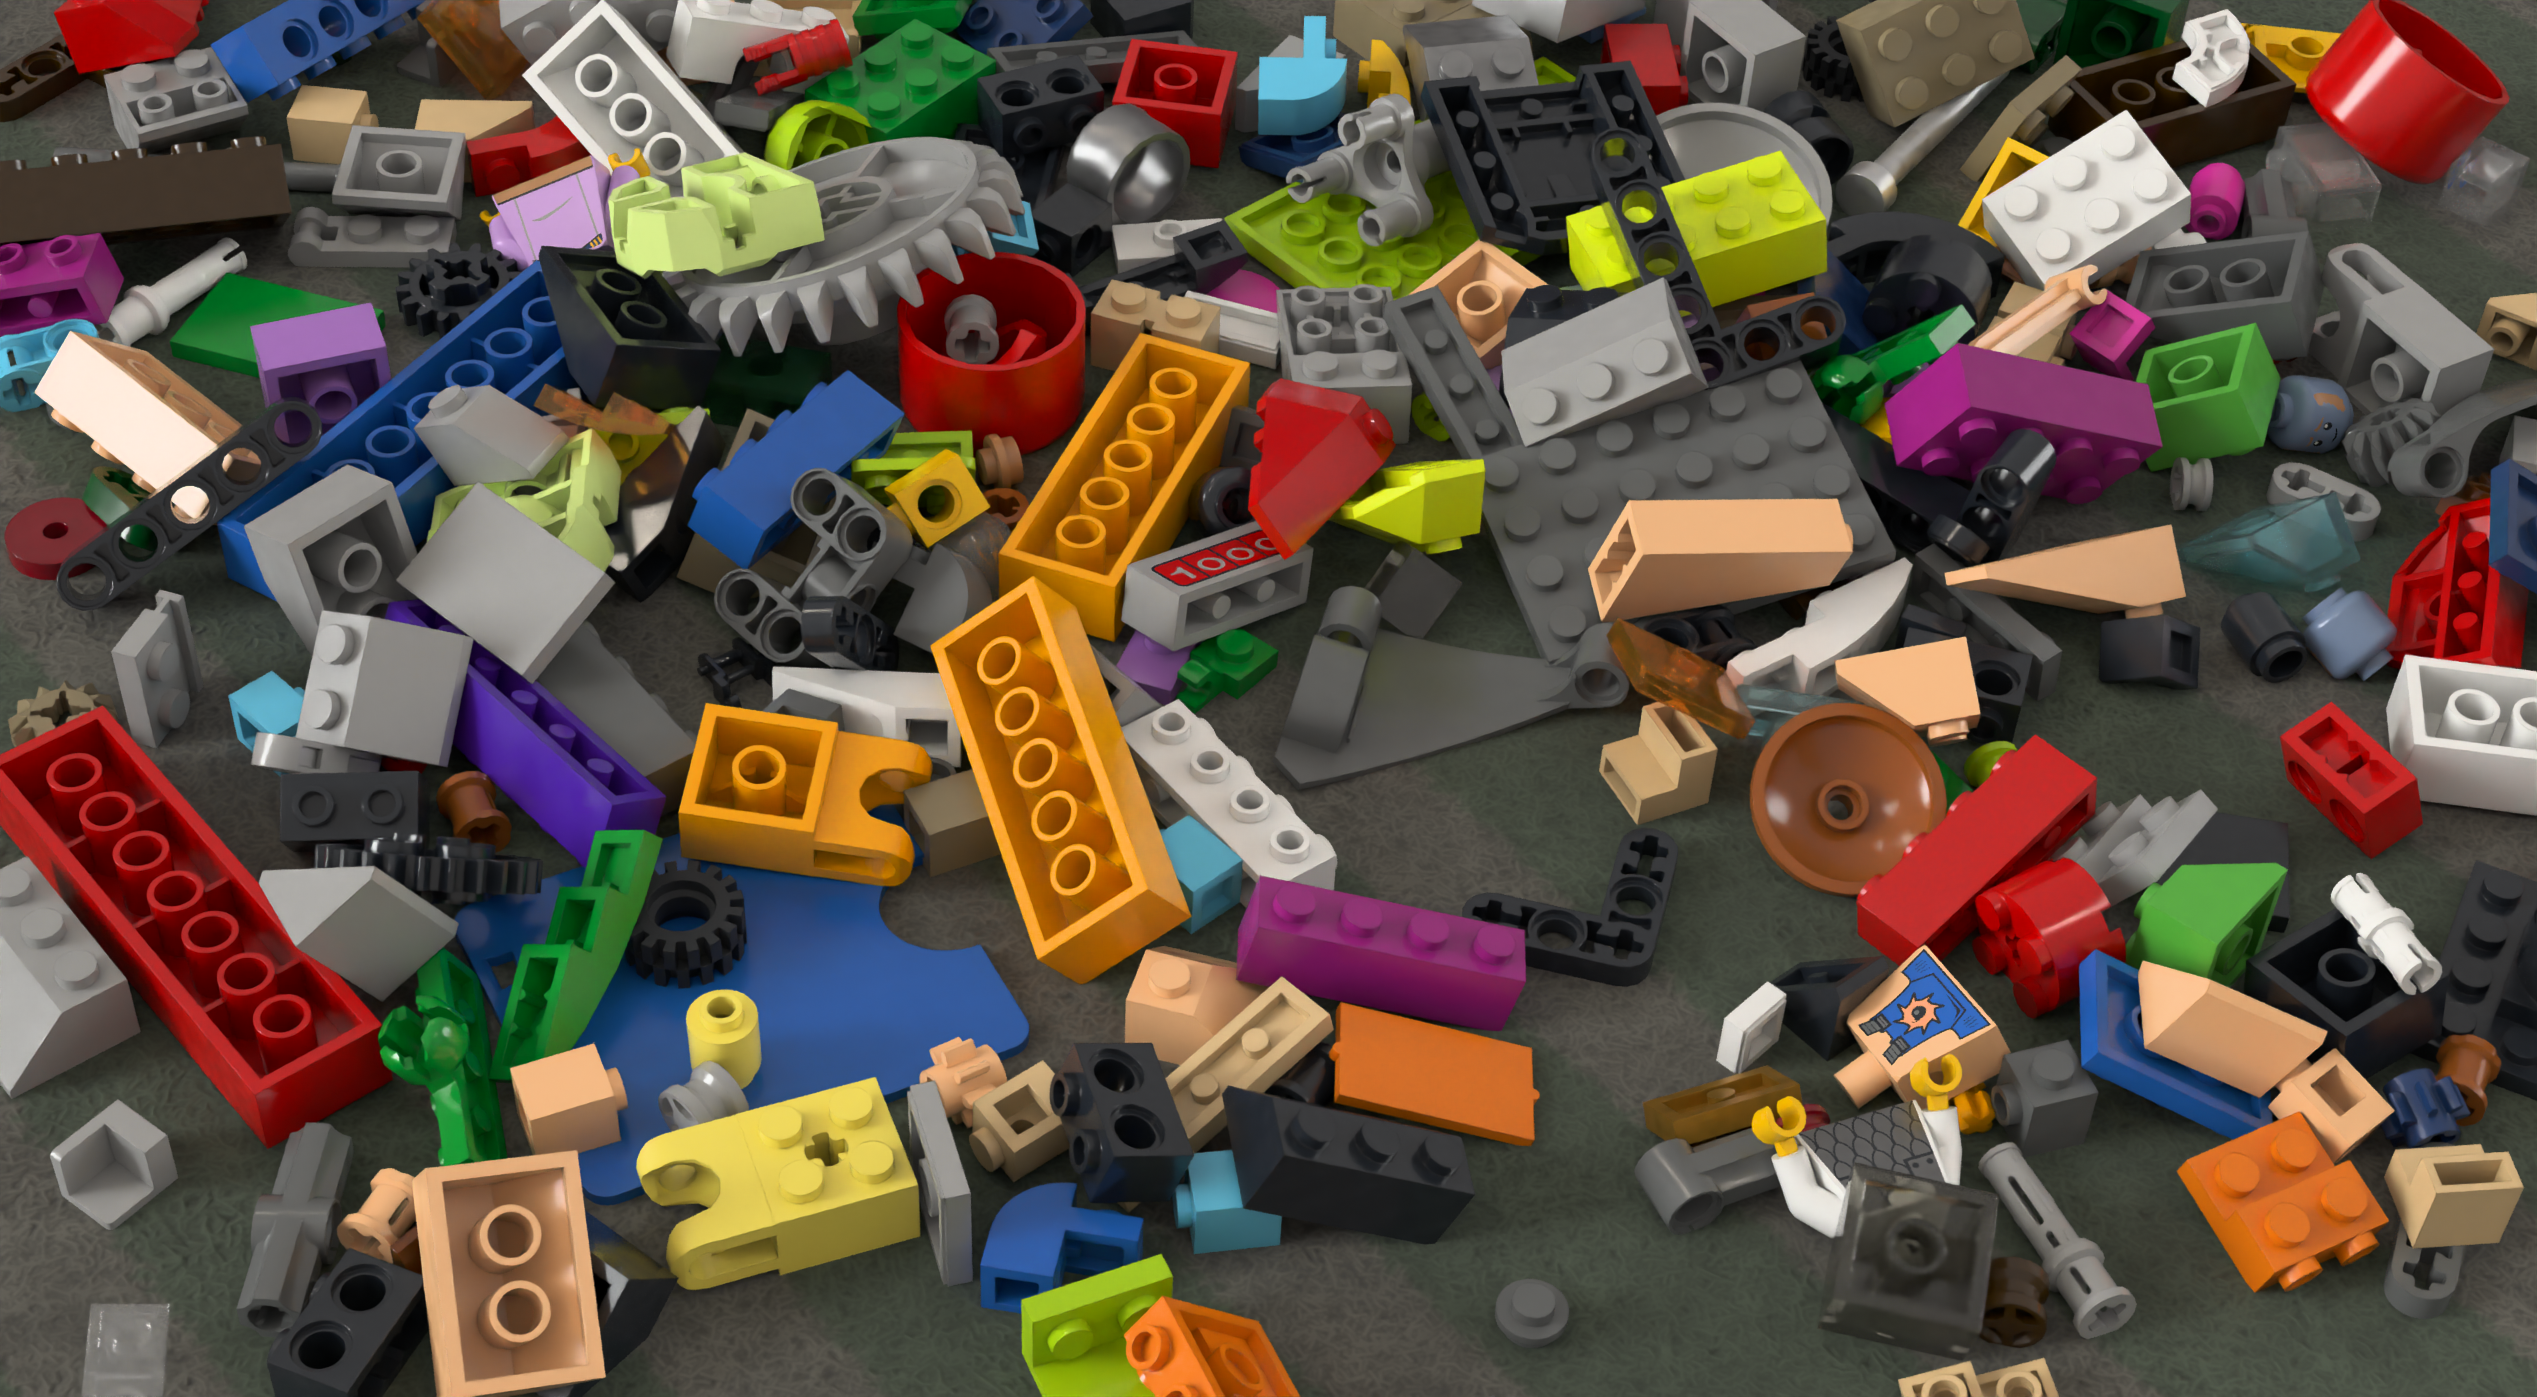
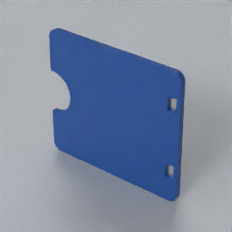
M893 804L879 805L867 812L871 817L902 827L910 836L914 847L915 858L912 869L923 864L924 853L912 834L907 830L903 819ZM680 833L663 838L654 867L659 875L665 873V862L676 861L677 870H687L688 860L700 861L702 873H705L712 864L721 868L722 879L731 875L737 881V891L742 890L744 898L747 944H744V954L741 960L732 959L733 970L724 976L715 968L713 970L714 982L702 985L699 976L691 977V988L678 989V980L674 977L670 978L667 987L655 984L654 972L646 979H643L636 973V964L632 966L628 964L624 951L619 966L587 1027L571 1049L594 1043L604 1069L608 1070L614 1067L618 1069L628 1102L627 1109L617 1111L621 1141L578 1153L582 1192L591 1202L608 1206L646 1194L636 1170L637 1158L641 1149L649 1140L672 1132L663 1119L659 1109L658 1098L671 1085L678 1084L683 1086L690 1081L692 1068L686 1015L690 1005L705 993L723 989L738 991L748 996L757 1007L762 1061L751 1083L741 1089L748 1102L749 1110L876 1077L884 1100L888 1104L908 1096L907 1092L910 1091V1086L920 1084V1073L935 1065L929 1052L931 1048L957 1037H960L962 1041L971 1038L976 1048L988 1045L996 1052L1000 1061L1018 1055L1027 1047L1029 1042V1023L981 945L958 950H931L909 944L894 935L884 924L879 911L882 898L890 886H876L681 857ZM581 866L542 879L541 893L525 895L498 894L488 899V902H474L463 907L455 916L454 920L459 923L455 935L472 971L478 975L481 989L500 1027H502L512 985L502 989L491 966L514 961L517 967L523 944H545L559 887H581L586 870L584 867ZM679 917L665 922L660 927L671 931H688L700 927L707 921L697 917Z

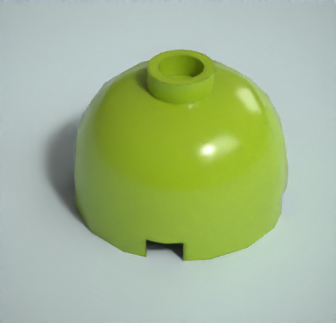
M821 100L806 101L794 105L776 119L767 135L764 150L765 161L785 170H790L830 154L869 144L864 125L870 128L871 126L867 118L852 107Z

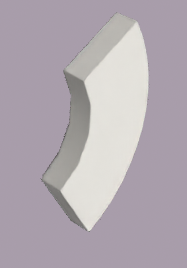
M2228 9L2185 22L2181 38L2191 49V55L2176 63L2172 79L2207 108L2229 97L2242 83L2248 66L2250 41L2242 24Z

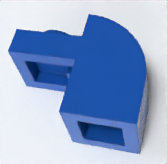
M1049 1183L1030 1188L1018 1194L1001 1208L989 1231L980 1265L981 1307L1021 1314L1022 1299L1062 1287L1065 1272L1095 1276L1141 1261L1143 1256L1144 1218L1123 1215L1108 1209L1096 1211L1077 1208V1183Z

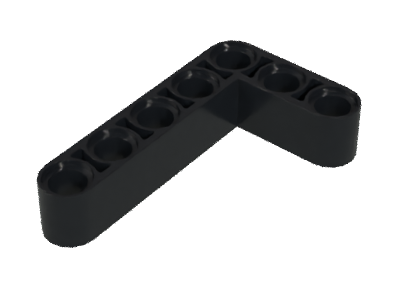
M1620 127L1607 129L1597 136L1591 149V182L1634 286L1638 289L1664 277L1668 282L1678 310L1688 311L1697 318L1698 322L1692 327L1686 328L1699 364H1711L1720 372L1718 378L1707 382L1709 388L1704 390L1715 389L1800 360L1807 371L1825 364L1837 354L1840 349L1846 319L1841 306L1826 296L1816 295L1807 297L1721 329L1642 141L1637 134L1629 129ZM1618 155L1627 158L1631 162V166L1625 170L1614 171L1605 167L1602 162L1610 156ZM1633 207H1643L1651 211L1653 218L1644 223H1635L1628 220L1624 213ZM1661 258L1673 263L1676 269L1668 275L1660 276L1648 271L1645 265L1653 259ZM1816 321L1826 325L1832 334L1821 340L1811 339L1804 334L1801 327L1808 322ZM1762 342L1771 346L1776 355L1769 360L1759 361L1750 357L1745 348L1752 343Z
M1822 402L1889 538L1914 554L1932 545L1927 538L1926 532L1938 514H1941L1969 529L1990 547V550L1980 564L2003 560L2017 542L2056 464L2055 450L2045 437L2030 429H2018L2008 435L1979 472L1971 491H1968L1943 475L1930 476L1925 474L1924 471L1897 466L1892 444Z

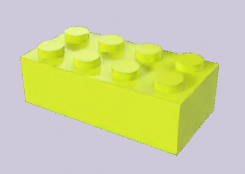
M1781 150L1661 187L1712 307L1827 272L1826 218ZM1596 206L1592 209L1566 216L1570 269L1583 291L1599 287L1612 288L1617 292H1632L1636 290L1602 206ZM1633 207L1624 213L1628 220L1635 223H1644L1653 218L1651 211L1643 207ZM1661 258L1653 259L1645 265L1648 271L1660 276L1668 275L1676 269L1673 263ZM1679 311L1681 317L1691 314L1688 311Z

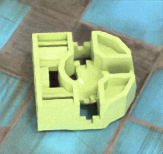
M740 153L681 168L684 198H671L668 184L651 176L634 179L613 189L608 199L617 263L644 279L648 278L655 270L676 272L704 268L721 277L764 266L778 252L825 240L814 181L747 153Z
M593 428L570 437L569 441L534 479L483 483L485 487L605 572L614 557V545L604 526L617 521L622 471L610 448ZM475 484L461 485L435 497L431 530L428 532L427 542ZM531 485L543 491L531 496L516 495L513 490L520 486Z

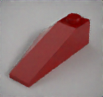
M67 0L53 13L77 71L80 74L177 56L198 36L200 29L197 22L204 19L205 14L202 7L208 5L210 0Z
M1280 378L1272 383L1257 401L1256 414L1264 421V427L1254 433V446L1262 453V458L1259 464L1251 468L1248 510L1285 560L1295 554L1385 463L1396 444L1392 440L1393 431L1386 417L1378 409H1371L1362 396Z

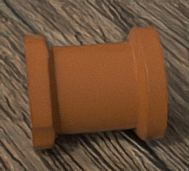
M465 771L445 780L439 787L435 798L440 813L445 818L451 820L454 827L453 837L470 838L471 843L496 845L495 853L503 850L510 842L512 825L509 818L503 812L497 810L494 803L497 796L495 785L487 774L479 771Z
M2470 1034L2462 1036L2451 1035L2441 1042L2436 1055L2440 1068L2435 1078L2438 1081L2450 1076L2454 1085L2457 1084L2468 1107L2470 1116L2456 1120V1123L2460 1126L2473 1125L2484 1116L2488 1105L2487 1096L2484 1093L2486 1086L2496 1079L2502 1063L2497 1055L2496 1048L2485 1039Z

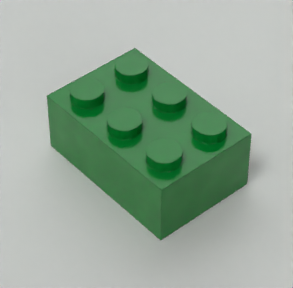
M914 19L853 58V66L844 68V66L839 67L805 89V102L821 100L852 107L867 118L871 126L870 128L864 125L869 144L911 137H938L954 140L959 123L978 124L977 78L996 74V60Z

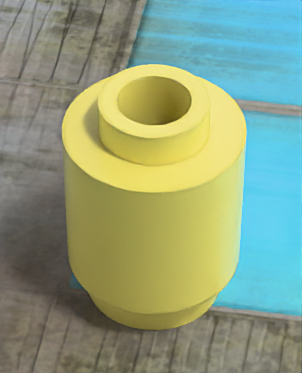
M715 990L701 995L690 1005L686 1015L692 1071L704 1061L715 1062L728 1071L740 1088L743 1089L751 1083L762 1061L757 1007L748 996L734 990Z

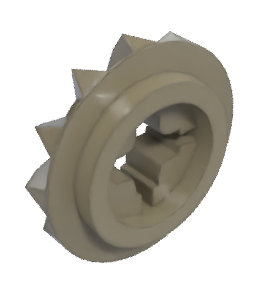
M65 680L59 689L52 691L39 686L36 699L19 700L17 715L8 719L14 747L56 728V725L53 723L58 722L60 715L65 711H69L72 716H68L67 723L103 705L118 722V715L111 695L99 694L93 683H88L75 689Z

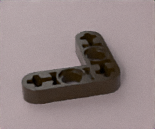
M63 34L0 69V122L14 121L27 115L87 78L106 88L104 75L118 72L115 70L130 65L79 74ZM163 59L152 60V61L141 62V63H135V64H148V63L156 62V61L163 60ZM42 72H55L50 75L37 76V74Z

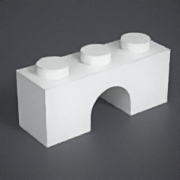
M678 0L666 56L679 78L732 84L735 67L739 59L744 55L743 48L789 33L795 35L802 30H810L821 24L826 25L829 24V20L836 19L833 13L819 7L809 6L804 7L803 11L783 9L780 5L768 0H752L751 4L731 2L730 0ZM841 26V28H842V30H843V33H844V36H845V39H846L847 44H848V42H849V36L847 35V33L845 32V30H844L843 27ZM788 50L772 56L770 70L773 74H781L794 69ZM827 71L822 75L809 77L808 81L783 88L782 90L805 94V89L832 72Z

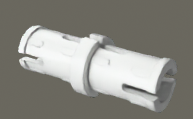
M2356 874L2355 880L2362 889L2351 875L2340 880L2332 890L2331 902L2358 931L2357 933L2361 936L2358 937V943L2367 955L2384 963L2401 989L2407 994L2415 995L2417 989L2410 978L2418 986L2421 993L2433 987L2440 979L2442 966L2415 937V934L2412 932L2414 924L2405 912L2396 907L2393 908L2387 903L2366 874Z

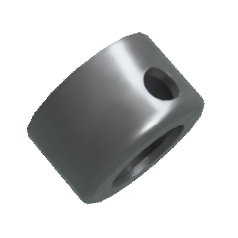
M1130 103L1113 105L1097 114L1077 137L1071 148L1066 166L1067 183L1112 203L1113 225L1148 223L1163 215L1174 204L1185 186L1190 169V149L1182 136L1149 116L1145 110Z

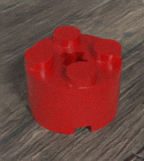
M2063 857L2053 862V858L2007 879L1976 897L1977 921L1981 936L1975 938L1972 942L1974 954L1989 974L1994 975L2003 971L2014 984L2013 993L2016 1002L2021 1010L2030 1018H2036L2044 1013L2053 1011L2080 996L2079 964L2095 949L2126 963V946L2121 928L2119 927L2109 932L2101 913L2111 907L2105 893L2094 878L2071 859Z

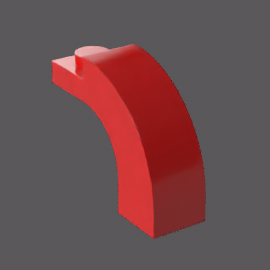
M558 116L548 123L528 131L466 142L471 183L476 197L500 193L591 155Z

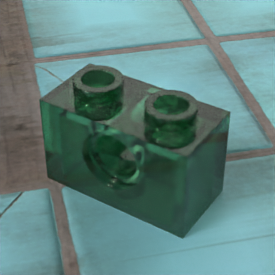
M722 334L716 343L722 352L700 407L703 409L709 408L710 418L713 423L740 427L747 408L774 420L785 410L795 413L801 408L803 401L817 384L824 382L829 385L833 382L831 353L788 345L784 346L782 353H774L770 342L749 339L741 357H735L726 336Z

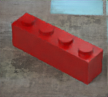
M2036 734L2018 751L2013 749L2007 751L1996 762L1990 777L1974 792L1968 790L1959 795L1950 806L1946 818L1929 834L1927 832L1918 834L1906 847L1901 860L1884 876L1882 874L1873 876L1863 886L1856 901L1858 935L1898 966L1904 963L1924 944L1941 962L1978 927L1975 904L1977 896L2041 862L2047 861L2095 815L2097 777Z

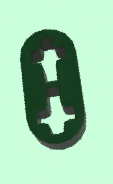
M99 466L93 469L82 495V500L109 525L151 493L138 486L132 480L133 475L116 468ZM132 525L126 528L120 535L127 542L149 551H154L158 545V539L154 531L144 525Z

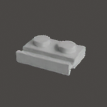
M159 590L155 595L156 609L154 611L144 609L111 651L132 739L135 743L153 748L159 746L172 728H178L184 723L190 708L188 692L190 690L200 692L203 688L184 596L164 590Z

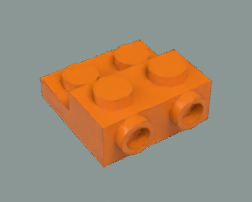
M2300 1111L2189 1158L2177 1170L2178 1175L2243 1279L2255 1293L2278 1282L2285 1292L2296 1289L2323 1271L2320 1263L2337 1257L2342 1266L2363 1258L2380 1245L2375 1235L2389 1222V1219L2352 1162L2348 1160L2335 1166Z
M1162 1296L1124 1334L1127 1341L1126 1356L1128 1362L1136 1369L1140 1380L1154 1393L1155 1397H1300L1259 1321Z

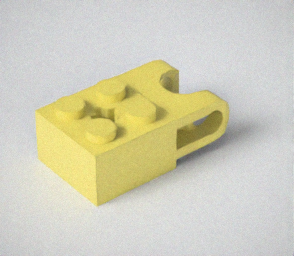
M876 1077L662 1134L645 1143L637 1158L636 1170L640 1182L652 1201L661 1206L701 1204L708 1207V1209L676 1224L669 1235L666 1260L671 1273L679 1278L677 1283L687 1290L707 1289L778 1269L780 1275L920 1237L919 1186Z

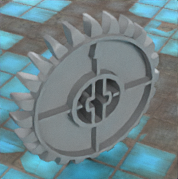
M938 137L900 138L866 144L830 154L788 170L814 181L821 211L824 241L778 252L764 266L721 277L705 268L676 272L663 271L662 275L689 308L688 314L695 322L700 323L716 343L723 332L725 333L735 357H741L759 319L774 353L783 352L791 324L797 323L807 342L820 346L843 345L870 338L897 326V305L900 296L916 308L923 305V294L916 275L927 267L956 284L964 281L952 245L989 260L993 259L996 255L987 231L1007 236L1015 235L1016 229L1011 215L1025 214L1021 200L1023 194L1012 166L1004 157H1000L995 149L989 146L973 144L971 141Z

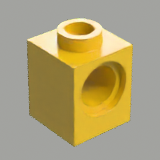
M947 449L884 488V491L893 503L887 509L905 523L911 532V536L917 542L927 548L990 508V505L959 455ZM940 485L945 493V504L942 510L935 516L922 517L918 510L920 494L929 486Z

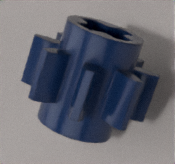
M2416 1069L2393 1078L2383 1087V1093L2387 1102L2395 1111L2380 1126L2386 1140L2390 1139L2393 1147H2398L2407 1143L2409 1149L2419 1148L2430 1142L2453 1144L2461 1137L2456 1120L2470 1116V1112L2457 1084L2454 1085L2450 1076L2437 1081L2431 1069Z

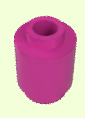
M2213 163L2195 174L2189 188L2191 193L2190 223L2185 225L2189 232H2199L2203 237L2215 240L2226 238L2233 233L2239 220L2246 189L2245 183L2237 169L2225 163Z

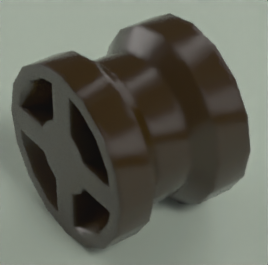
M2019 1257L1994 1258L1986 1261L1978 1268L1975 1276V1291L1979 1300L1973 1308L1972 1325L1974 1332L1982 1340L1993 1344L2024 1348L2034 1345L2043 1339L2047 1330V1314L2042 1305L2046 1303L2049 1296L2050 1286L2048 1274L2043 1268L2030 1260Z

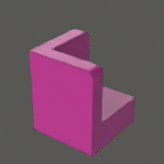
M2107 290L2106 300L2102 304L2092 306L2069 334L2084 361L2107 376L2133 381L2134 378L2126 362L2156 327L2149 316Z

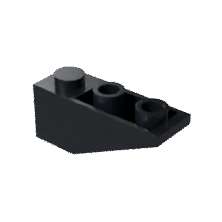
M697 406L681 423L674 426L667 438L650 456L628 474L620 486L617 521L604 526L614 545V557L605 573L615 582V585L640 603L649 598L683 562L695 532L687 526L698 502L692 497L693 492L700 480L711 469L718 468L726 446L725 441L707 411L700 406Z

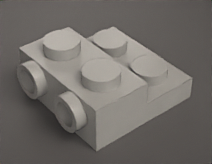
M2201 789L2177 803L2171 796L2166 797L2153 807L2149 805L2141 794L2117 808L2111 801H2108L2095 810V815L2081 827L2085 834L2067 842L2051 858L2055 862L2065 857L2083 867L2098 883L2112 907L2150 886L2153 882H2157L2216 813L2218 808Z

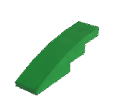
M646 830L595 831L581 887H559L545 944H523L488 1079L497 1083H512L510 1068L570 1051L587 1027L619 966L643 907L663 841L662 838Z

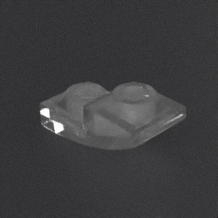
M91 1304L82 1397L164 1396L170 1304Z

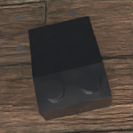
M541 246L538 257L570 374L593 405L607 410L632 407L650 408L657 412L676 407L695 409L697 406H701L722 350L700 323L695 322L688 314L689 308L663 275L655 270L648 278L644 279L617 263L615 251Z

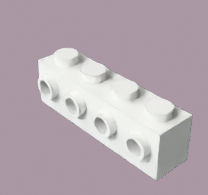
M1179 699L1121 727L1152 812L1169 828L1187 815H1190L1243 860L1240 902L1246 908L1260 875L1334 890L1337 855L1330 842L1324 836L1315 834L1295 814L1286 798L1279 794L1275 795L1255 775L1250 763L1244 757L1236 756L1216 736L1212 726L1205 719L1197 718Z

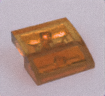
M545 384L533 405L556 417L581 426L625 435L668 436L673 427L677 425L632 399L615 392L604 411H601L557 386Z

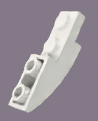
M1904 557L1881 569L1867 572L1861 578L1833 591H1825L1814 600H1811L1807 610L1805 626L1793 628L1782 637L1754 650L1743 651L1734 659L1728 661L1720 704L1737 719L1784 696L1802 711L1838 689L1835 660L1878 653L1893 632L1904 606L1913 564Z

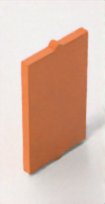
M1340 1002L1336 1009L1335 1043L1329 1051V1058L1335 1061L1334 1103L1519 1146L1532 1145L1535 1140L1534 1104L1540 1097L1539 1092L1533 1088L1532 1048Z

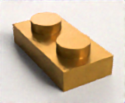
M1767 1065L1643 1102L1648 1130L1665 1141L1675 1138L1685 1139L1694 1148L1716 1140V1136L1740 1129L1747 1130L1752 1128L1751 1123L1754 1114L1766 1106L1770 1107L1776 1122L1781 1117L1777 1111V1102L1779 1100L1792 1096L1802 1104L1799 1083Z

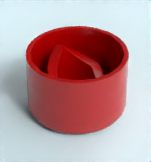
M2369 0L2310 70L2305 84L2308 99L2315 111L2348 145L2386 172L2402 180L2423 185L2431 184L2441 179L2509 102V95L2505 86L2477 54L2439 23L2401 0Z
M995 252L996 256L991 260L974 253L958 255L956 258L964 281L960 284L950 281L927 267L916 275L923 294L924 304L916 308L900 296L897 305L900 400L905 416L917 432L972 431L973 458H976L977 450L983 449V440L986 435L997 434L1000 438L1012 436L1022 456L1049 446L1061 438L1074 425L1081 413L1085 398V302L1076 284L1065 273L1036 258L1007 252ZM974 294L984 297L992 303L996 310L997 326L995 331L998 334L999 350L996 357L986 364L965 363L955 360L947 354V331L945 329L944 314L947 306L954 299L962 295ZM969 330L968 333H974L975 330Z

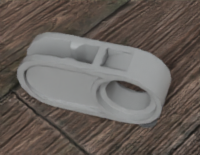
M257 732L251 766L288 774L380 772L382 756L296 737Z

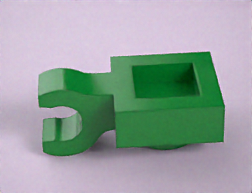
M1240 627L1208 638L1190 652V661L1185 663L1177 672V678L1188 684V686L1175 696V700L1179 699L1194 714L1222 691L1238 700L1277 667L1279 651Z

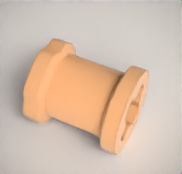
M392 1168L381 1169L374 1176L370 1183L372 1189L370 1196L357 1213L348 1214L337 1227L338 1238L346 1250L351 1248L393 1264L390 1250L391 1245L404 1236L413 1222H416L412 1188L413 1176Z

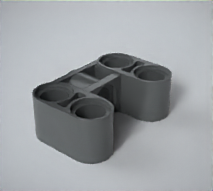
M813 468L805 471L797 478L792 487L790 500L793 511L799 519L822 537L817 544L821 550L792 587H788L752 570L738 568L728 572L720 579L714 595L716 611L725 622L765 657L788 667L823 668L827 665L810 655L806 651L803 641L795 651L792 652L791 639L794 633L801 627L802 610L810 596H845L870 612L877 597L899 568L907 562L912 552L913 540L911 532L903 521L858 484L825 468ZM836 490V502L833 508L824 514V502L827 496ZM880 527V539L877 545L871 551H868L867 540L871 532ZM759 590V603L756 609L749 614V600Z

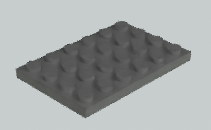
M1801 360L1715 389L1702 390L1686 398L1525 447L1524 443L1473 458L1483 459L1486 471L1481 514L1482 525L1541 658H1545L1549 664L1560 659L1563 653L1568 652L1577 645L1587 629L1596 624L1611 623L1620 625L1628 629L1635 636L1638 645H1640L1644 626L1650 620L1702 608L1698 607L1615 622H1601L1588 568L1629 500L1838 499L1844 522L1852 530L1853 553L1831 584L1894 563L1896 550ZM1816 588L1727 602L1721 605L1728 608L1735 615Z

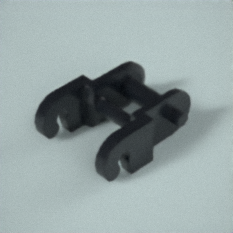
M736 637L732 640L733 649L712 659L707 653L700 654L698 656L700 667L697 668V671L701 677L705 675L713 684L714 698L721 705L742 708L739 697L736 694L731 696L729 685L751 674L756 680L764 679L772 687L773 666L776 667V664L762 653L757 655L751 644H747L741 637ZM738 661L744 666L728 675L722 670Z

